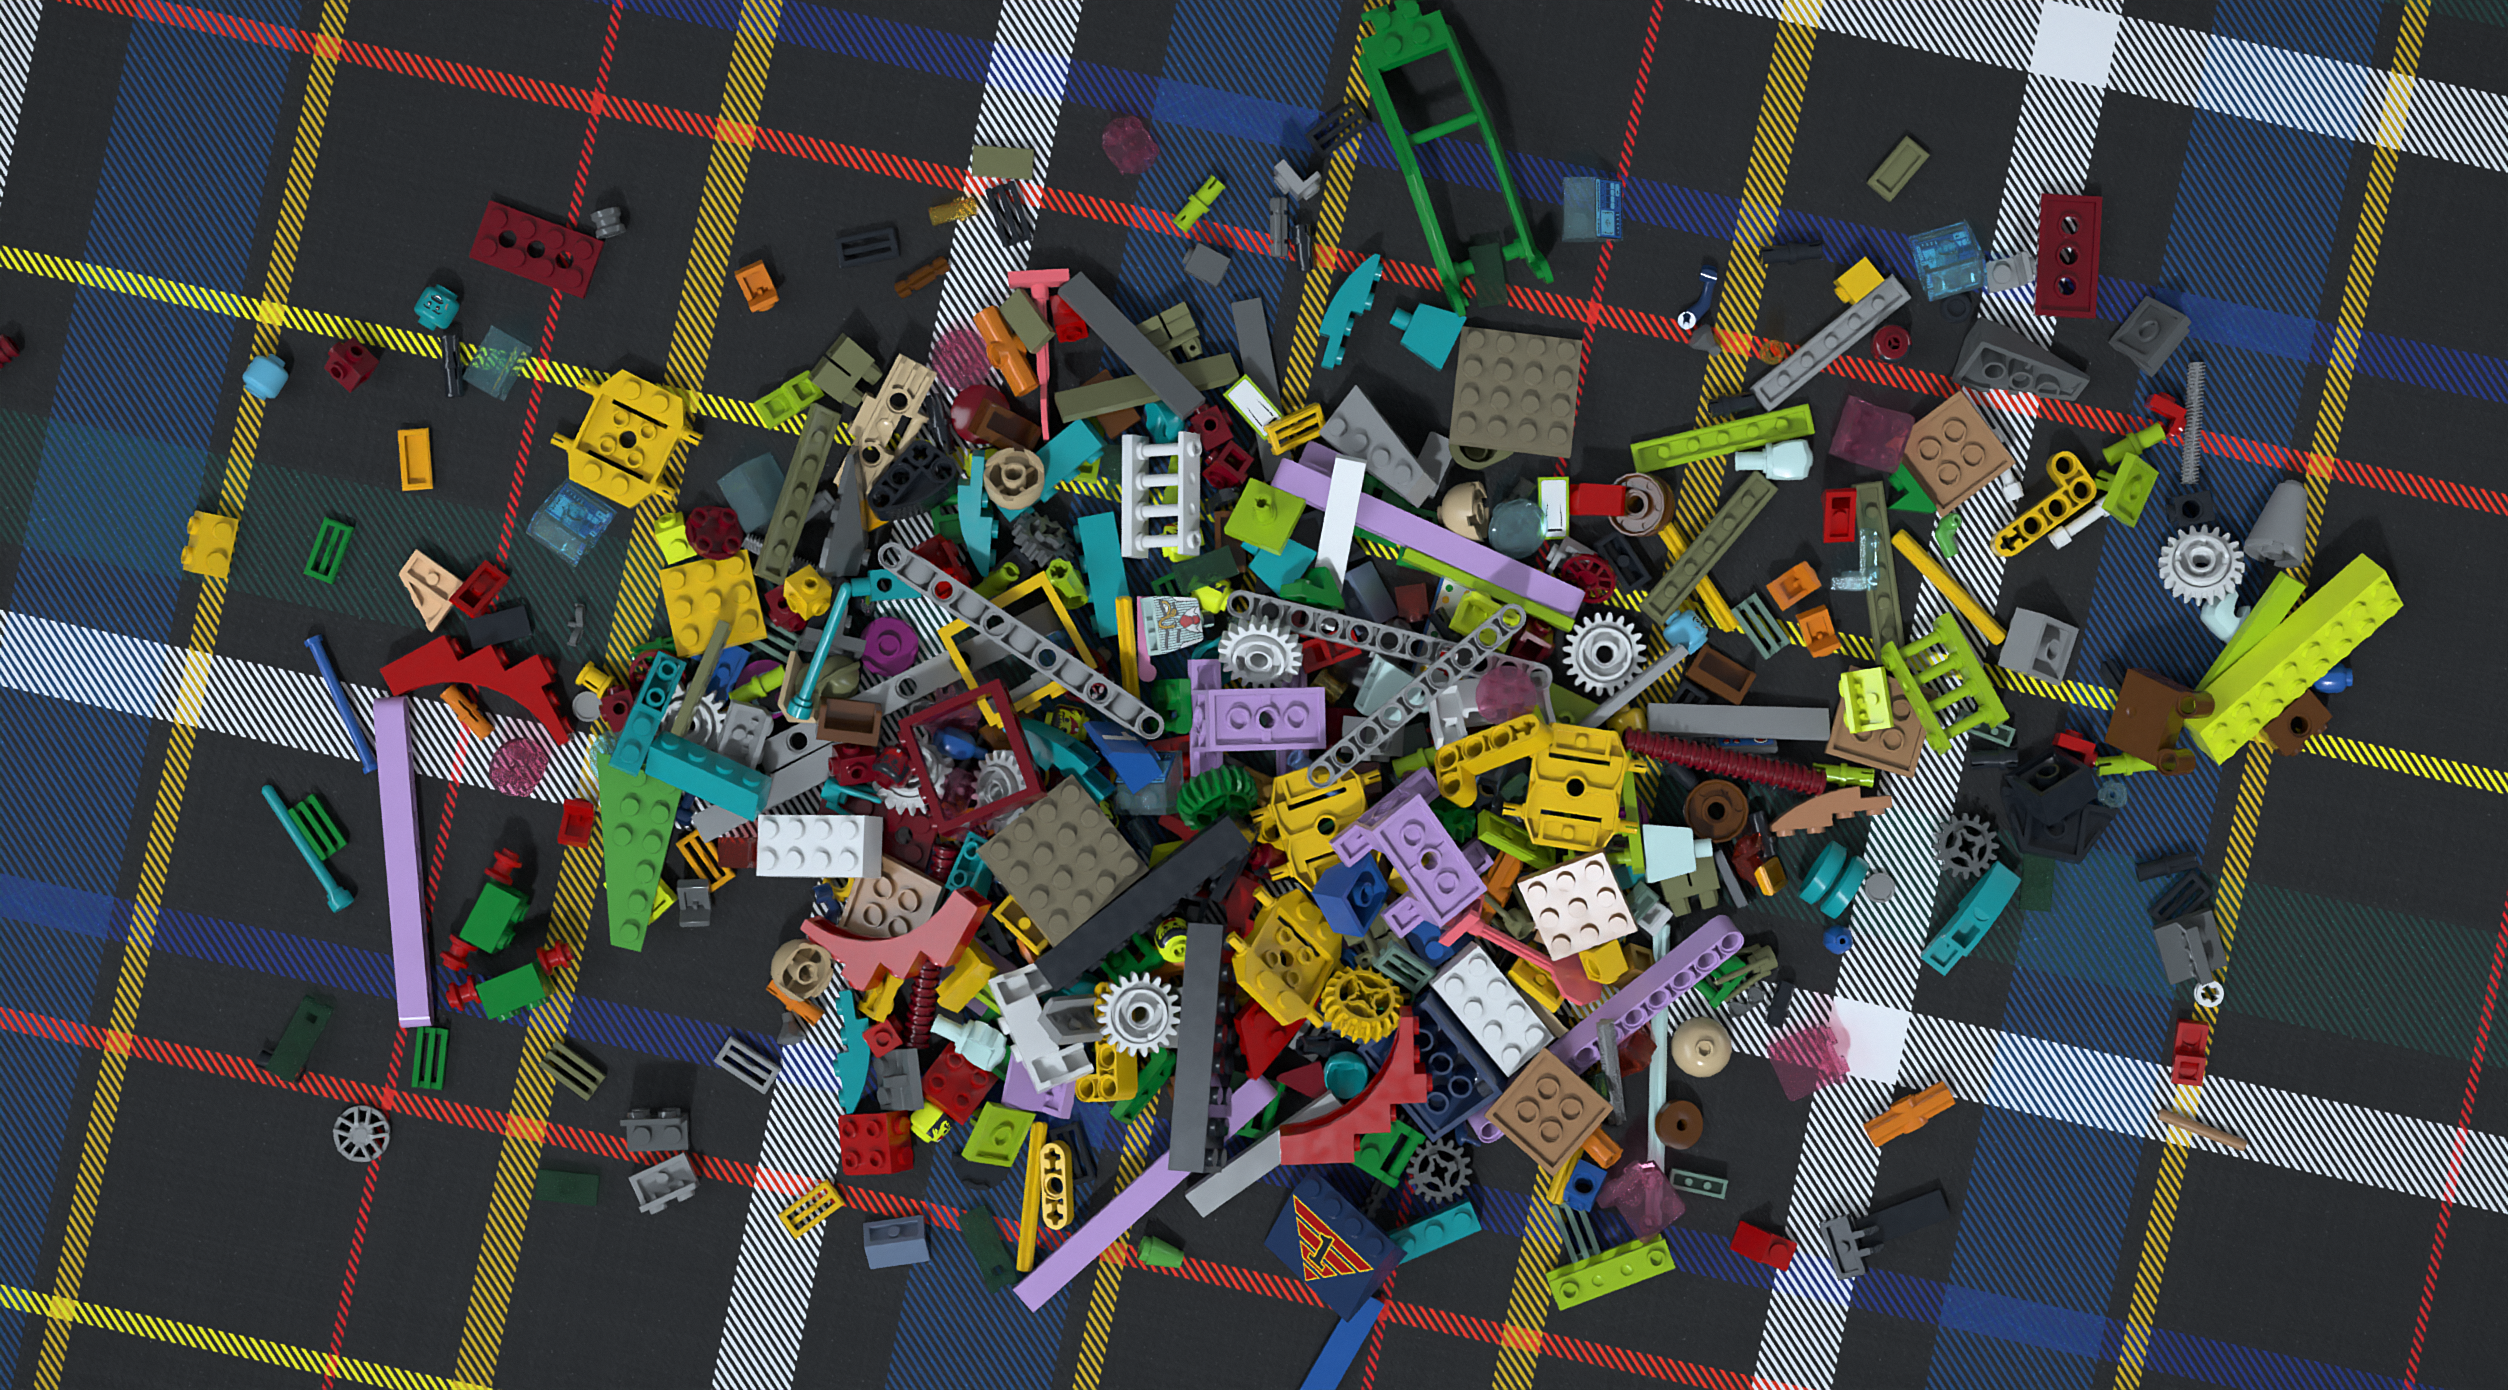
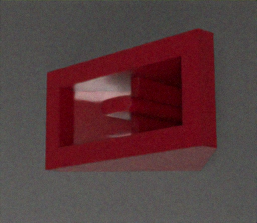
M1320 1059L1280 1071L1276 1076L1277 1081L1313 1099H1317L1328 1091Z

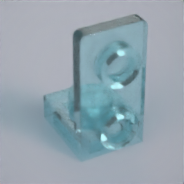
M1860 528V572L1845 571L1842 572V577L1831 578V590L1842 592L1877 590V583L1880 580V569L1876 565V553L1880 548V540L1875 529Z

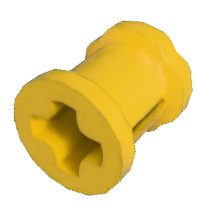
M589 661L575 682L579 686L583 684L595 692L598 699H601L607 694L606 689L612 687L616 678L612 675L607 676L595 668L592 661Z

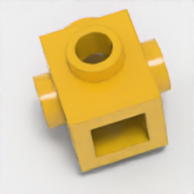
M810 564L785 578L783 596L787 599L790 609L795 613L798 612L805 621L813 616H820L828 610L831 602V584L825 577H821Z

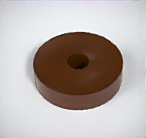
M1671 1100L1665 1103L1659 1109L1655 1118L1656 1135L1661 1143L1670 1148L1687 1149L1693 1146L1700 1138L1703 1130V1119L1699 1109L1688 1101ZM1680 1120L1681 1126L1677 1129V1122Z

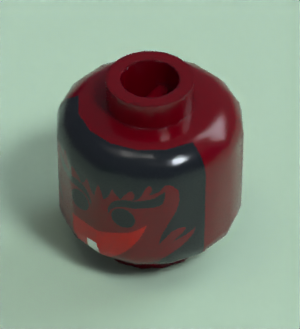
M1894 324L1886 325L1876 331L1870 343L1873 357L1885 365H1895L1902 362L1908 357L1912 348L1911 336L1907 330Z
M896 743L894 746L887 745L873 762L872 771L876 776L875 782L886 790H890L892 787L897 789L904 788L913 776L908 765V759L911 756L907 747L904 748L899 743Z
M1266 840L1267 843L1265 844L1258 842L1248 861L1251 863L1252 872L1256 876L1272 881L1269 869L1284 865L1289 861L1285 851L1275 848L1271 843H1268L1272 841Z

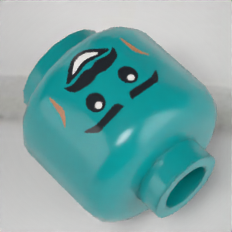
M438 284L435 288L426 287L414 307L415 313L420 316L418 323L432 331L435 330L436 326L441 329L448 328L460 308L459 303L456 301L458 296Z

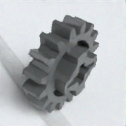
M1026 512L1014 524V529L1011 532L1016 537L1014 543L1021 545L1020 552L1024 553L1030 561L1037 560L1040 567L1047 564L1049 568L1051 561L1058 558L1064 561H1070L1073 558L1075 547L1070 545L1073 539L1066 537L1065 533L1067 530L1063 529L1057 521L1050 522L1047 515L1040 517L1037 512H1034L1032 515Z
M1962 813L1960 820L1955 815L1949 816L1951 824L1948 825L1941 822L1942 833H1933V836L1939 839L1938 843L1931 844V848L1938 849L1939 851L1933 859L1936 861L1943 860L1940 869L1945 871L1950 867V876L1956 877L1959 871L1963 879H1968L1969 872H1972L1975 877H1979V868L1982 867L1989 870L1988 859H1997V856L1991 853L1992 849L1999 848V844L1992 843L1991 841L1997 834L1994 831L1987 832L1990 823L1985 821L1979 824L1980 816L1974 815L1971 821H1969L1967 813ZM1963 826L1974 827L1980 833L1970 835ZM1952 833L1951 843L1945 847L1946 839ZM1962 838L1965 841H1971V845L1967 847L1968 855L1965 851H1959L1958 847L1962 845ZM1984 845V852L1981 858L1978 859V851ZM1960 857L1966 866H1958L1950 859Z
M1441 1137L1436 1140V1144H1432L1429 1139H1425L1426 1147L1422 1149L1420 1146H1417L1416 1151L1418 1155H1412L1410 1161L1414 1163L1413 1166L1406 1167V1172L1414 1175L1408 1180L1409 1185L1417 1183L1418 1186L1414 1193L1418 1195L1421 1192H1425L1424 1200L1427 1202L1432 1196L1435 1197L1437 1204H1441L1442 1197L1445 1196L1449 1202H1452V1193L1456 1192L1462 1196L1463 1192L1460 1186L1462 1184L1469 1186L1470 1184L1465 1175L1471 1174L1472 1169L1464 1165L1470 1161L1469 1156H1460L1464 1148L1459 1146L1454 1149V1141L1452 1139L1446 1145L1443 1144ZM1437 1150L1446 1151L1455 1158L1445 1159L1439 1156ZM1427 1155L1429 1158L1427 1166L1419 1171L1420 1162ZM1433 1158H1436L1437 1163H1440L1441 1167L1447 1166V1169L1443 1171L1444 1183H1442L1441 1178L1437 1174H1431L1435 1170ZM1459 1169V1176L1451 1186L1449 1182L1451 1175ZM1431 1181L1438 1184L1441 1190L1430 1189L1424 1183Z

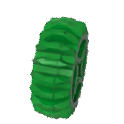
M1223 764L1216 769L1211 767L1206 772L1200 771V775L1196 777L1191 776L1190 782L1182 784V789L1177 792L1176 807L1185 825L1189 826L1191 830L1198 829L1200 831L1232 806L1245 819L1244 815L1250 814L1252 808L1258 805V789L1253 776L1250 775V772L1245 771L1244 767L1237 768L1235 765H1230L1226 768Z

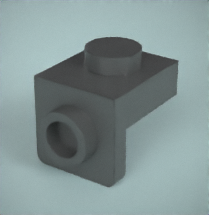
M678 880L677 892L680 905V926H709L712 912L709 880Z

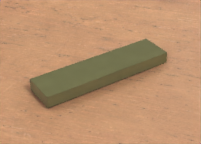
M719 619L670 731L671 733L683 738L686 737L733 629L731 624Z

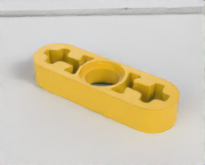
M1054 1140L1041 1149L1040 1166L1043 1220L1049 1228L1058 1230L1069 1225L1074 1218L1072 1157L1070 1147L1064 1141ZM1055 1150V1153L1060 1154L1061 1158L1057 1160L1055 1156L1051 1155V1151ZM1053 1177H1057L1062 1181L1063 1190L1061 1193L1053 1190L1051 1186V1179ZM1055 1210L1063 1214L1062 1219L1059 1220V1216L1054 1215Z

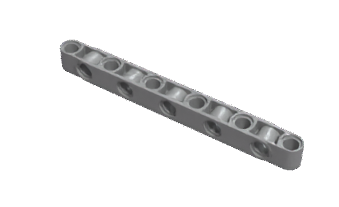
M895 542L886 543L880 548L878 552L880 564L911 588L1125 728H1130L1146 739H1155L1162 734L1164 730L1162 717L1145 706L1144 702L915 552L912 553ZM890 547L897 548L901 553V559L895 565H888L883 559L884 551ZM941 581H947L952 585L953 593L947 599H941L935 593V587ZM999 615L1003 618L1005 626L1001 632L993 633L988 630L986 622L990 616ZM1044 649H1051L1056 655L1055 663L1049 667L1042 666L1038 661V655ZM1095 683H1103L1107 687V695L1102 700H1095L1090 695V688ZM1148 716L1155 717L1159 723L1157 731L1152 734L1145 733L1141 728L1142 721Z
M1050 600L1014 617L1043 637L1064 628ZM1005 622L989 631L993 633L1001 632ZM982 633L956 646L959 652L965 651L971 656V664L968 667L971 674L1012 654ZM947 650L850 699L881 703V718L963 677ZM907 678L914 680L917 686L915 693L911 696H906L901 691V683ZM799 723L765 740L763 745L764 756L761 763L768 774L830 744L832 741L816 740V723ZM798 732L805 734L807 737V745L802 750L796 749L792 744V738Z

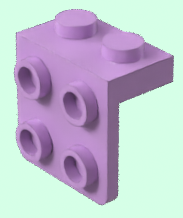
M1011 1052L1001 1104L1012 1109L1040 1111L1058 1118L1070 1119L1074 1104L1076 1080L1067 1084L1063 1083L1037 1094L1022 1061L1016 1063Z

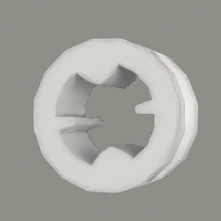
M2216 981L2203 986L2198 982L2194 988V997L2199 1004L2205 1007H2214L2221 1003L2224 991L2222 986ZM2205 986L2215 988L2216 994H2212L2215 996L2212 1001L2201 996V992L2205 993L2202 990Z

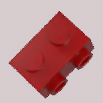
M938 533L909 549L910 552H915L971 589L968 582L972 581V577L964 564L960 566L955 558L960 554L952 539L946 540ZM947 581L939 582L935 587L936 595L941 599L949 598L953 593L952 585Z

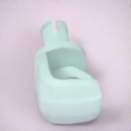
M1804 439L1782 441L1773 446L1772 443H1766L1765 449L1762 452H1735V471L1763 470V473L1766 474V479L1802 480L1808 477L1810 467L1813 465V453L1809 448L1808 441Z
M2225 590L2224 601L2220 600L2218 596H2214L2213 605L2206 601L2200 615L2203 623L2226 644L2229 643L2250 614V606L2239 607L2235 616V603L2239 596L2236 590L2234 594Z
M938 1014L931 1028V1032L954 1041L956 1053H962L969 1062L985 1071H992L1005 1057L1006 1036L984 1022L970 1019L967 1024L961 1025Z

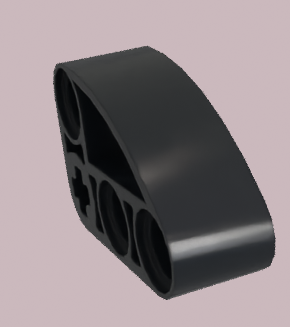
M917 440L908 446L873 486L867 496L868 505L874 516L880 521H896L915 517L928 512L947 500L958 489V480L961 476L952 459L925 440ZM943 472H952L949 478L939 479ZM902 477L910 478L905 484H897V481ZM881 500H890L885 507H877Z

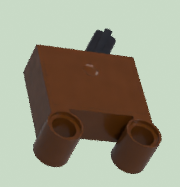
M2114 659L2103 662L2100 665V671L2118 697L2104 742L2155 766L2158 772L2164 776L2188 775L2193 772L2196 765L2194 753L2188 748H2175L2184 719H2202L2212 715L2215 709L2213 696L2207 691H2194L2147 668H2128L2125 676Z

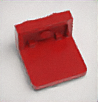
M890 1110L881 1113L844 1114L839 1116L838 1126L842 1166L845 1175L894 1174L914 1169L908 1110Z

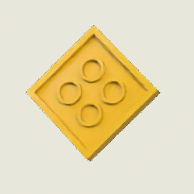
M747 549L740 550L737 554L725 560L703 559L658 571L679 659L704 654L719 619L731 624L733 627L724 649L768 638Z

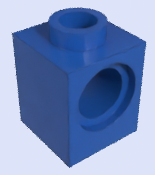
M1579 1159L1564 1189L1563 1200L1567 1201L1566 1204L1574 1210L1583 1211L1584 1209L1590 1212L1606 1181L1607 1171ZM1585 1183L1591 1187V1191L1581 1193L1575 1186Z

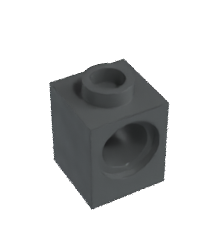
M1198 242L1195 249L1190 246L1182 263L1186 264L1185 273L1217 289L1231 263V259Z

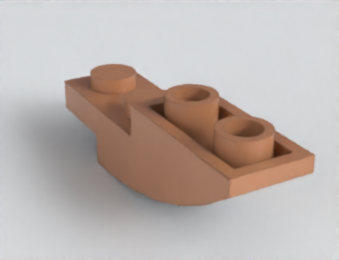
M1860 786L1826 791L1819 797L1812 796L1793 805L1769 823V828L1772 832L1777 831V837L1795 835V829L1807 828V834L1826 832L1825 826H1833V813H1836V819L1855 817L1854 811L1866 810L1867 816L1885 814L1884 808H1892L1891 795L1861 797Z

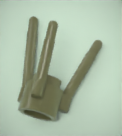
M1515 882L1511 888L1522 910L1512 908L1507 912L1484 892V900L1503 917L1504 921L1502 922L1494 917L1491 923L1517 940L1525 938L1535 926V923L1531 920L1533 917Z
M1759 943L1750 947L1740 948L1735 953L1736 956L1751 954L1747 957L1749 964L1716 979L1714 983L1716 985L1722 984L1751 970L1755 975L1735 988L1724 999L1725 1002L1739 995L1761 978L1771 975L1770 970L1778 967L1775 955L1769 945L1761 948Z

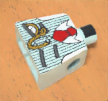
M1170 596L1140 598L1148 656L1166 654L1203 640L1202 628L1214 625L1213 612L1199 610L1197 598Z

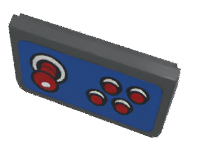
M1713 737V745H1715L1716 749L1724 747L1725 751L1733 749L1734 753L1742 751L1743 754L1778 752L1776 739Z

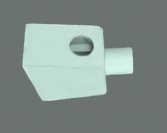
M1376 653L1353 706L1361 714L1370 716L1417 676ZM1413 687L1408 691L1407 697L1411 704L1419 705L1423 702L1425 696L1421 693V688ZM1426 706L1420 712L1427 713L1429 711L1428 707ZM1389 707L1384 711L1383 716L1384 719L1399 721L1401 713L1396 707Z
M1649 824L1640 825L1646 883H1654L1696 871L1695 858L1711 857L1713 855L1711 838L1693 840L1692 828Z

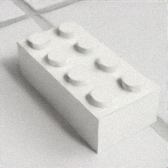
M758 815L756 876L881 878L883 817L865 815Z
M1473 941L1436 971L1437 974L1428 982L1507 1077L1511 1076L1555 1038L1481 947Z

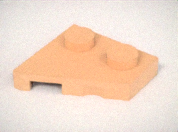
M416 549L400 571L399 576L405 587L408 588L416 608L422 614L428 630L435 632L454 605L449 602V598L464 581Z

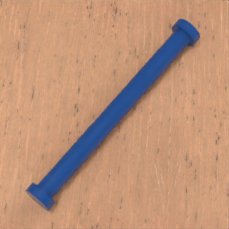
M321 634L304 641L306 648L310 647L364 764V768H362L364 774L377 770L378 763L372 755L321 644V641H323Z

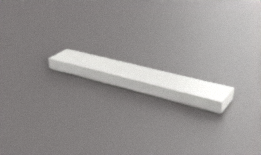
M1337 454L1315 568L1327 567L1340 594H1342L1367 460ZM1307 613L1304 625H1307L1309 622V616ZM1333 618L1325 619L1321 624V629L1334 631L1336 620Z

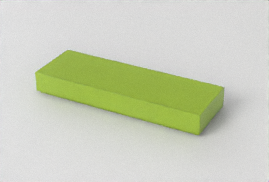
M1485 809L1478 814V839L1539 870L1556 865L1555 847L1532 844L1526 830Z

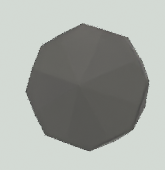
M1704 324L1696 329L1688 341V346L1691 348L1708 351L1713 357H1716L1722 350L1715 342L1709 324Z
M794 1012L783 1013V1025L779 1032L777 1043L793 1046L806 1039L805 1033L795 1022Z

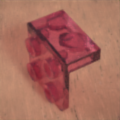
M1849 395L1829 453L1853 464L1895 473L1899 468L1915 418L1910 414L1878 407L1858 397Z
M956 767L946 776L944 781L945 792L940 801L947 821L966 813L974 791L971 783L977 782L978 779L975 775ZM974 826L950 837L965 842L969 831L987 839L989 832Z
M1819 1022L1767 1046L1766 1053L1786 1097L1790 1101H1796L1833 1083L1841 1085L1849 1081L1846 1073L1850 1072V1068L1843 1055L1838 1056L1833 1045L1838 1044L1831 1027L1825 1028Z
M1636 1160L1623 1169L1625 1173L1623 1176L1607 1182L1602 1187L1604 1192L1595 1199L1602 1209L1616 1206L1640 1242L1648 1243L1686 1212V1205L1655 1160L1644 1162Z

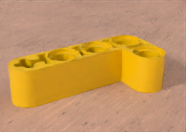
M2062 451L2048 459L2046 470L2058 489L1991 537L1990 548L1996 556L2011 557L2016 555L2095 497L2097 492L2095 482L2073 453ZM2059 457L2065 458L2069 463V470L2066 474H2062L2056 469V461ZM2077 482L2083 483L2087 488V494L2083 499L2077 498L2073 492L2074 485ZM2052 500H2057L2062 505V512L2057 517L2049 512V504ZM2028 517L2033 518L2037 522L2038 528L2034 534H2029L2024 529V522ZM2017 533L2020 538L2013 540L2009 544L2010 550L2008 548L2001 549L2000 545L2003 543L2001 537L2004 539L2010 538Z
M1527 714L1442 746L1436 752L1434 759L1440 794L1458 807L1465 808L1472 805L1477 797L1475 775L1548 748L1554 738L1552 728L1535 715Z
M1114 981L1100 982L1095 987L1094 996L1097 998L1094 1003L1095 1018L1104 1015V1012L1096 1008V1005L1106 1004L1107 1001L1100 994L1101 992L1111 994L1112 990L1109 988L1108 983L1115 984ZM1135 1009L1131 1015L1133 1021H1135ZM1100 1023L1102 1027L1106 1025V1023ZM1111 1033L1104 1035L1101 1041H1095L1096 1074H1088L1076 1080L1075 1093L1078 1099L1083 1102L1133 1099L1138 1091L1137 1050L1133 1057L1128 1054V1046L1123 1052H1118L1116 1050L1118 1041L1113 1045H1109L1106 1042Z

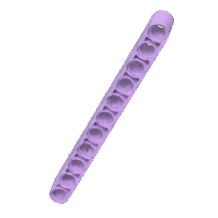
M1282 458L1270 486L1305 499L1306 504L1326 512L1332 478L1294 461ZM1361 492L1355 526L1404 548H1412L1575 619L1585 596V592L1581 589Z
M406 696L375 698L373 701V715L399 1022L401 1028L433 1026L434 1005L409 706Z
M1719 915L1712 918L1549 1046L1548 1049L1579 1076L1600 1060L1596 1022H1600L1599 1019L1612 1018L1614 1020L1616 1043L1619 1045L1735 954L1744 943L1743 935L1728 916ZM1527 1065L1509 1078L1505 1090ZM1499 1097L1467 1118L1479 1139L1484 1143L1494 1142L1504 1135L1503 1132L1484 1117V1113Z
M1263 1075L1257 1081L1248 1078L1232 1092L1230 1105H1227L1226 1118L1229 1119V1132L1227 1136H1224V1143L1278 1095V1092ZM1170 1148L1013 1288V1291L1032 1312L1041 1307L1191 1173L1168 1170Z

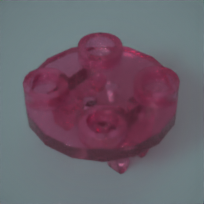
M1130 116L1128 118L1113 119L1103 130L1101 145L1108 158L1116 167L1120 168L1118 170L1122 175L1126 172L1132 174L1146 172L1154 164L1155 158L1160 153L1159 147L1153 142L1150 134L1143 128L1141 121L1137 117Z
M967 329L953 330L944 334L935 344L932 352V367L937 372V378L946 386L956 390H964L971 385L981 384L988 376L992 367L987 357V344L979 334ZM966 353L969 354V358H968V359H965V358H964V355H965ZM956 360L960 362L958 366L954 365Z
M1499 666L1489 670L1480 679L1476 688V704L1479 714L1495 725L1523 715L1532 714L1536 705L1537 690L1533 680L1525 671L1514 666ZM1505 688H1509L1510 692H1505ZM1505 699L1508 703L1504 705L1502 703V700Z
M950 685L948 687L949 692L947 694H943L942 688H937L936 702L925 709L956 697L957 694L954 686ZM977 702L927 722L922 726L930 732L932 738L937 728L944 729L948 726L958 728L967 733L973 732L978 728V721L981 719V709Z
M522 737L510 739L502 744L493 754L489 765V778L493 786L504 795L529 796L543 777L545 768L549 763L548 757L544 754L542 748L531 739Z

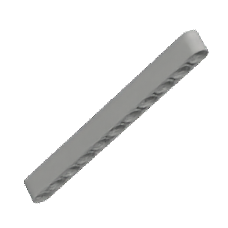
M1244 590L1232 592L1227 599L1228 611L1237 619L1242 617L1250 622L1251 616L1255 615L1258 622H1262L1263 607L1269 603L1275 604L1279 608V615L1276 619L1269 620V623L1273 624L1275 620L1279 619V628L1289 625L1291 626L1290 632L1431 666L1440 658V652L1444 648H1452L1457 644ZM1244 596L1249 600L1248 610L1243 613H1237L1233 610L1232 602L1236 597ZM1297 611H1304L1309 616L1308 624L1302 628L1294 626L1291 622L1292 615ZM1333 618L1338 622L1339 628L1335 634L1327 635L1323 633L1321 624L1325 619ZM1361 625L1368 630V638L1365 641L1356 642L1351 638V630L1355 626ZM1393 633L1397 636L1398 645L1394 649L1387 650L1382 647L1380 639L1384 634ZM1416 640H1422L1427 644L1428 652L1422 657H1416L1410 651L1411 644ZM1467 648L1458 649L1457 663L1462 666L1468 665L1472 658L1470 650ZM1491 652L1485 657L1487 667L1484 671L1476 672L1471 669L1465 674L1533 692L1546 690L1552 682L1551 670L1546 665L1496 652ZM1505 662H1511L1517 668V674L1512 679H1505L1500 674V666ZM1536 669L1544 671L1547 676L1546 683L1540 687L1533 685L1530 681V674Z

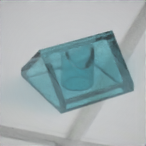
M491 325L467 368L463 379L489 395L504 401L533 348Z
M768 452L739 465L717 481L731 508L738 515V520L746 535L771 522L785 478L771 452Z

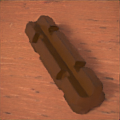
M940 256L936 258L930 266L927 264L907 276V280L902 279L895 283L894 289L901 299L906 298L912 294V290L915 289L917 291L937 279V275L940 274L942 276L951 268L945 257Z

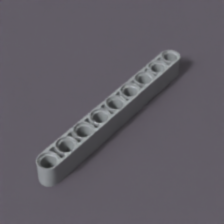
M1513 603L1506 604L1311 763L1307 770L1309 783L1321 789L1330 786L1521 629L1526 621L1524 609ZM1508 609H1515L1520 617L1517 625L1512 627L1506 625L1503 621V614ZM1485 628L1492 629L1496 634V640L1491 646H1485L1479 640V634ZM1460 648H1467L1472 654V660L1466 666L1459 665L1455 660V654ZM1438 667L1444 668L1448 673V680L1443 685H1436L1431 679L1433 670ZM1413 687H1419L1424 692V700L1419 705H1413L1408 700V691ZM1389 707H1396L1401 713L1400 720L1393 725L1385 722L1383 716L1384 711ZM1366 726L1373 727L1377 732V738L1371 744H1365L1360 739V731ZM1341 746H1348L1353 751V758L1349 763L1342 764L1336 759V751ZM1321 765L1327 767L1330 774L1329 779L1324 783L1315 782L1312 778L1313 769Z

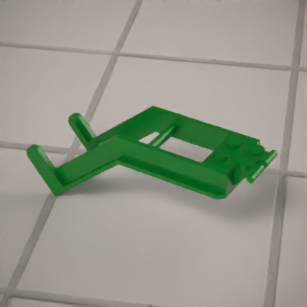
M1421 0L1394 1L1396 10L1390 12L1387 4L1360 14L1363 23L1371 20L1375 35L1360 40L1362 54L1358 64L1406 179L1448 302L1460 318L1466 315L1464 307L1469 306V303L1459 283L1464 281L1463 278L1475 274V270L1470 259L1459 264L1456 261L1451 262L1411 147L1477 123L1487 146L1518 237L1513 239L1514 243L1501 247L1505 260L1510 261L1517 257L1520 260L1525 258L1528 267L1537 279L1542 278L1546 284L1554 282L1547 260L1535 246L1500 140L1452 26L1445 24L1440 10L1422 16L1417 4ZM1446 49L1471 112L1405 136L1380 73Z

